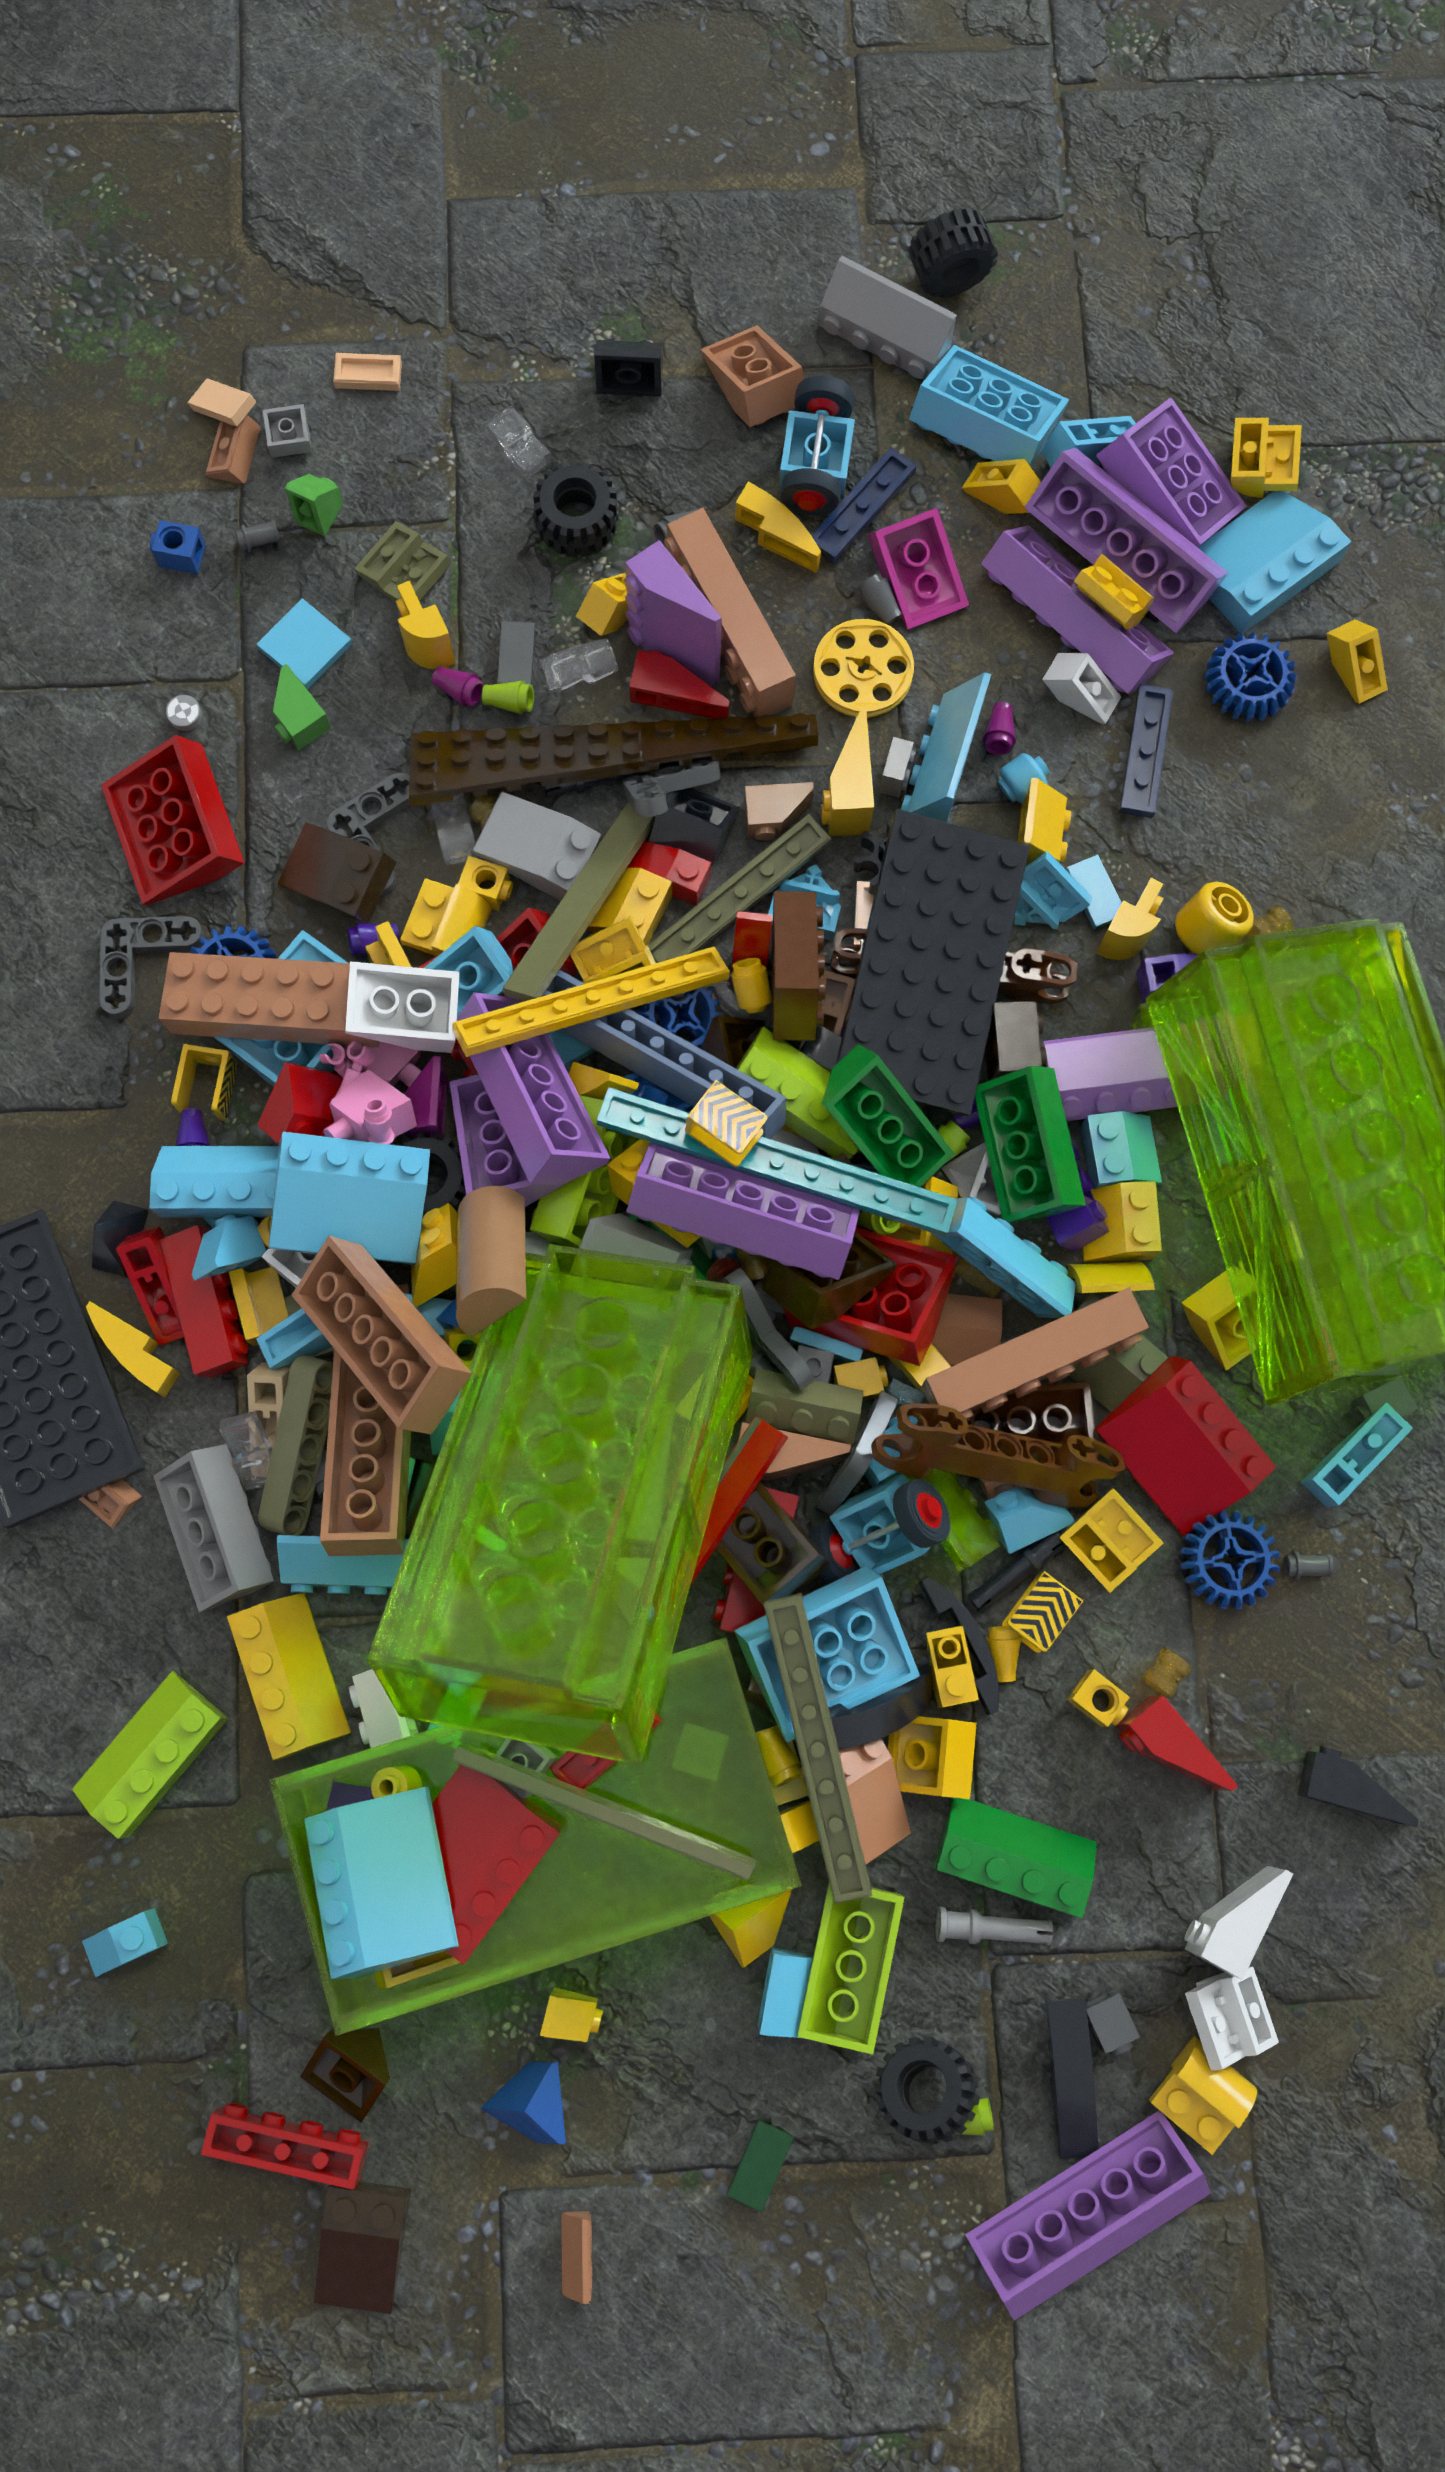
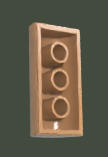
M485 1186L467 1194L458 1207L456 1320L459 1327L471 1338L526 1300L525 1198L519 1192L508 1187Z

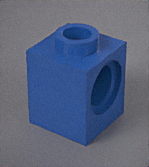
M160 520L157 532H153L150 538V551L154 554L159 567L198 574L206 546L199 527ZM180 544L178 548L171 549L174 545Z

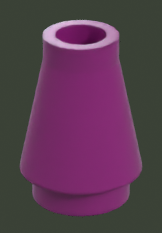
M438 666L432 675V684L441 688L462 706H474L482 697L484 683L479 680L476 674Z
M998 702L993 705L992 714L982 738L985 749L994 755L1008 754L1016 744L1012 715L1013 707L1009 703Z

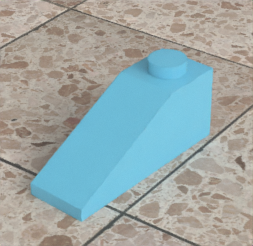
M1131 416L1059 421L1043 447L1041 454L1048 462L1050 469L1062 451L1077 448L1096 465H1100L1102 463L1096 455L1136 423Z
M1385 1402L1327 1454L1301 1483L1327 1508L1339 1506L1413 1427Z

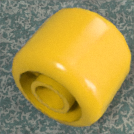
M1216 881L1203 885L1179 910L1176 915L1175 927L1178 937L1192 953L1197 955L1225 956L1252 929L1254 914L1245 896L1236 888L1227 883Z

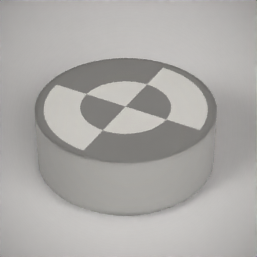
M176 696L170 700L166 707L167 718L177 730H193L202 720V710L198 702L191 696Z

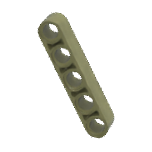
M300 1355L293 1361L290 1367L258 1514V1521L263 1529L280 1535L300 1536L306 1528L329 1426L333 1373L332 1362L308 1355Z

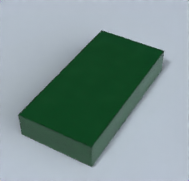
M758 2119L728 2188L727 2196L757 2211L763 2212L794 2136Z

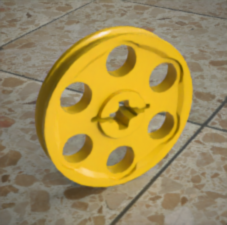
M854 619L841 623L831 629L820 641L813 665L814 681L821 697L835 710L852 717H857L859 711H867V718L885 714L894 709L907 695L914 673L912 651L904 637L891 626L871 619ZM879 634L883 635L888 643L882 648H877L871 645L869 639L871 636ZM840 636H849L854 640L855 644L849 649H843L837 645L836 640ZM898 660L904 663L906 670L903 673L894 674L888 669L887 665L891 661ZM825 663H834L839 667L840 671L835 676H827L823 674L821 667ZM864 663L869 665V670H865L863 673L858 672V667L863 666ZM877 688H886L890 691L891 698L886 701H879L874 698L872 693ZM844 689H852L857 693L858 698L853 702H844L840 698L839 693Z

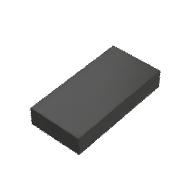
M501 622L497 684L524 680L526 684L532 685L535 623Z

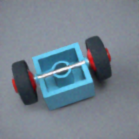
M813 376L799 383L794 399L796 411L789 410L780 468L779 491L782 502L791 510L806 515H824L834 511L840 499L844 500L855 419L849 418L853 411L854 393L849 385L839 379L828 376Z
M899 1474L849 1498L830 1516V1521L815 1526L808 1536L831 1562L818 1575L828 1585L865 1566L877 1574H882L924 1555L932 1546L941 1543L948 1537L950 1532V1516L942 1496L933 1485L922 1479L908 1481L905 1475Z

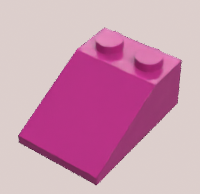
M937 508L867 534L883 579L888 578L898 608L903 614L901 618L906 629L916 627L969 606Z

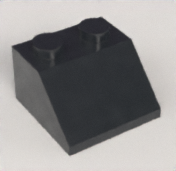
M619 339L597 340L594 349L597 394L661 397L663 343L650 340L640 342L621 341Z
M692 788L670 792L666 797L668 811L656 816L649 842L681 849L711 862L712 867L723 851L741 807Z

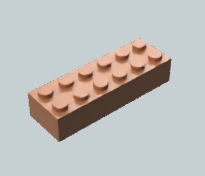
M704 508L668 523L667 538L664 539L666 549L722 618L721 657L726 664L724 670L731 685L736 684L741 692L739 697L744 710L747 713L752 712L754 717H760L762 715H774L793 706L796 675Z
M169 953L159 1020L171 1034L317 1044L335 1043L348 1046L353 1041H357L363 1047H379V1041L345 1033L350 963Z
M328 1235L291 1296L399 1429L432 1435L472 1373L361 1244Z
M1129 1287L929 1376L925 1379L921 1388L929 1404L956 1409L969 1421L974 1416L972 1411L982 1408L983 1413H987L1004 1405V1402L1008 1401L1006 1396L1015 1393L1018 1399L1036 1391L1041 1386L1040 1381L1048 1378L1051 1384L1069 1376L1071 1372L1075 1371L1074 1366L1081 1363L1083 1369L1104 1360L1103 1358L1109 1355L1108 1351L1113 1348L1116 1354H1119L1136 1346V1343L1143 1340L1141 1334L1149 1326Z
M335 1349L320 1542L328 1556L404 1555L411 1431L399 1429Z

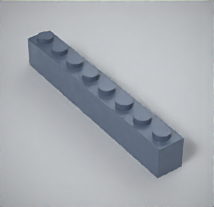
M559 970L543 996L580 986L584 983ZM630 1009L559 1029L694 1107L714 1081L717 1080L767 1116V1121L762 1126V1137L772 1139L785 1124V1096Z

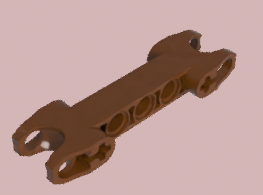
M847 928L836 933L831 961V970L836 974L856 978L867 929ZM847 937H854L859 940L860 944L841 945V942ZM1021 949L1016 953L1006 952L998 993L1005 994L1009 999L1020 1002L1059 1003L1068 998L1069 986L1076 982L1078 963L1066 955L1044 950ZM838 958L857 965L852 969L842 968L838 963ZM1054 964H1064L1068 967L1070 976L1066 977L1063 973L1051 970L1050 968ZM1044 989H1062V992L1058 995H1050Z
M909 1403L899 1407L895 1415L898 1421V1429L903 1433L882 1434L871 1443L874 1460L884 1467L905 1476L927 1478L935 1469L1027 1487L1031 1489L1033 1495L1041 1502L1060 1507H1088L1094 1504L1099 1496L1096 1492V1483L1092 1480L1113 1479L1121 1475L1126 1469L1121 1453L1094 1438L1071 1435L1063 1444L969 1425L962 1413L956 1409L937 1404ZM907 1415L914 1416L917 1419L916 1425L911 1423ZM883 1446L900 1452V1457L888 1455ZM1097 1456H1104L1109 1459L1113 1467L1098 1461ZM1081 1488H1083L1087 1496L1080 1494L1079 1491Z

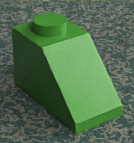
M311 474L288 482L285 486V491L296 524L326 536L343 506L339 487L328 478L322 477L320 479Z
M287 664L282 666L273 713L278 723L274 728L285 744L291 741L299 751L330 730L331 726L324 710Z

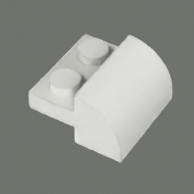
M1253 1966L1248 1968L1243 1980L1224 1972L1197 1982L1196 1988L1185 1993L1211 2071L1224 2069L1245 2056L1258 2055L1279 2043Z

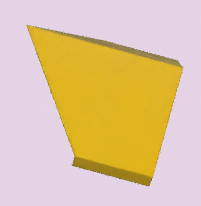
M731 1880L700 1902L742 1968L774 1946L793 1887Z

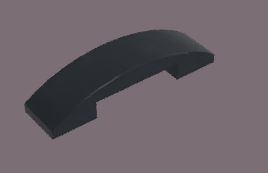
M929 1577L921 1580L918 1584L934 1614L937 1615L948 1609L957 1627L963 1626L967 1646L982 1673V1676L974 1679L979 1701L986 1715L995 1714L999 1708L997 1672L983 1633L968 1610L950 1591Z
M928 1664L918 1667L919 1677L853 1708L848 1709L840 1703L829 1707L838 1749L851 1748L878 1740L903 1728L916 1719L932 1700V1667Z

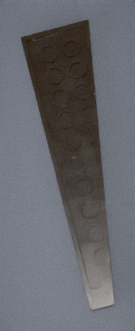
M798 713L789 716L762 715L760 717H727L725 719L696 718L682 721L660 720L658 722L639 723L629 721L618 724L593 723L591 725L575 726L563 724L554 727L526 726L524 728L459 729L447 732L424 731L412 733L409 779L410 807L453 800V794L473 792L474 797L487 795V789L506 787L507 792L518 791L525 784L533 782L545 787L564 782L572 783L658 770L659 764L678 761L679 766L691 765L694 758L707 756L711 758V761L725 760V756L734 752H739L744 756H752L765 752L818 746L819 734L816 714L806 715Z

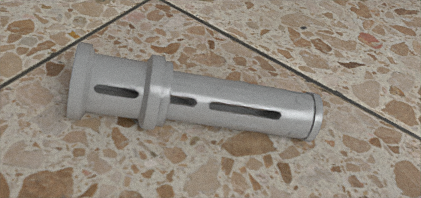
M941 1906L937 1909V1942H944L946 1938L964 1939L969 1944L974 1945L979 1943L981 1939L1051 1945L1052 1935L1037 1933V1931L1053 1932L1051 1920L982 1916L981 1912L977 1911V1909H970L967 1913L947 1911L945 1907Z

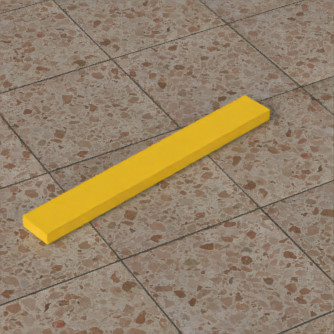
M711 947L452 1022V1031L465 1056L468 1057L728 980L730 971L716 948Z

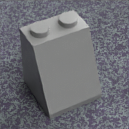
M622 1213L593 1218L589 1221L565 1286L654 1319L672 1312L679 1299V1294L676 1292L681 1280H684L691 1270L692 1261L690 1257L694 1249L686 1248L678 1241Z

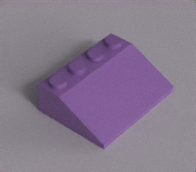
M1169 398L1096 455L1106 473L1196 547L1200 546L1246 507L1242 498L1233 488L1172 398Z
M658 540L625 562L626 578L624 582L627 586L625 599L628 604V612H626L629 621L628 635L636 646L642 645L646 652L650 650L662 652L665 656L675 659L701 680L715 686L720 682L722 618L662 542Z
M479 1075L449 1082L466 1195L485 1186H503L522 1194L525 1198L526 1207L568 1183L566 1182L560 1186L530 1184Z

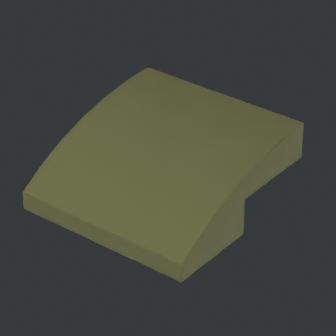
M395 521L354 569L365 581L394 602L400 599L397 585L410 581L420 601L452 563L447 554L424 543L419 533Z

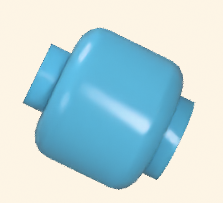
M1022 753L1001 768V779L997 782L1012 804L1015 801L1023 804L1031 778L1040 779L1048 785L1045 776L1050 771L1040 756L1033 759L1029 754Z

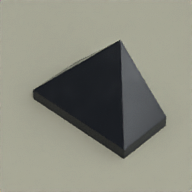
M118 1201L111 1203L94 1225L93 1269L128 1278L116 1248L127 1236L143 1231L149 1213L148 1209Z

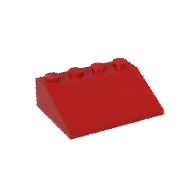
M174 735L101 784L142 905L147 906L219 880L244 864L241 851L201 743Z
M855 1228L858 1234L898 1264L896 1270L838 1319L810 1329L784 1308L788 1325L792 1328L800 1327L861 1349L920 1366L935 1336L958 1257L953 1254Z
M1171 1355L1094 1429L1105 1444L1122 1454L1125 1468L1179 1534L1183 1536L1193 1530L1192 1526L1195 1523H1204L1207 1515L1215 1516L1251 1493L1276 1468L1274 1463L1192 1361Z
M460 1765L432 1802L459 1945L458 1947L446 1950V1952L464 1965L558 1837L561 1831V1824L527 1798H521L502 1781Z

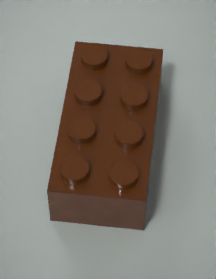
M774 891L771 943L773 1040L815 1041L816 1026H823L824 1005H818V1001L825 1000L826 980L819 979V977L824 976L825 955L818 953H821L824 948V930H817V927L823 926V906H816V892Z

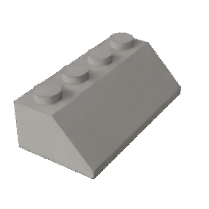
M841 256L820 306L819 326L832 335H838L852 342L858 349L867 350L879 356L885 363L894 364L908 371L914 378L925 380L951 348L957 314Z
M227 1444L190 1451L153 1476L199 1613L251 1594L274 1581L270 1563L266 1559L259 1538L258 1528L254 1524L247 1503V1496L242 1489L236 1471V1464L231 1457Z

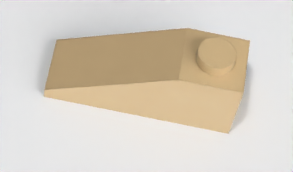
M262 1362L247 1375L252 1479L266 1480L292 1364L272 1370L267 1362Z

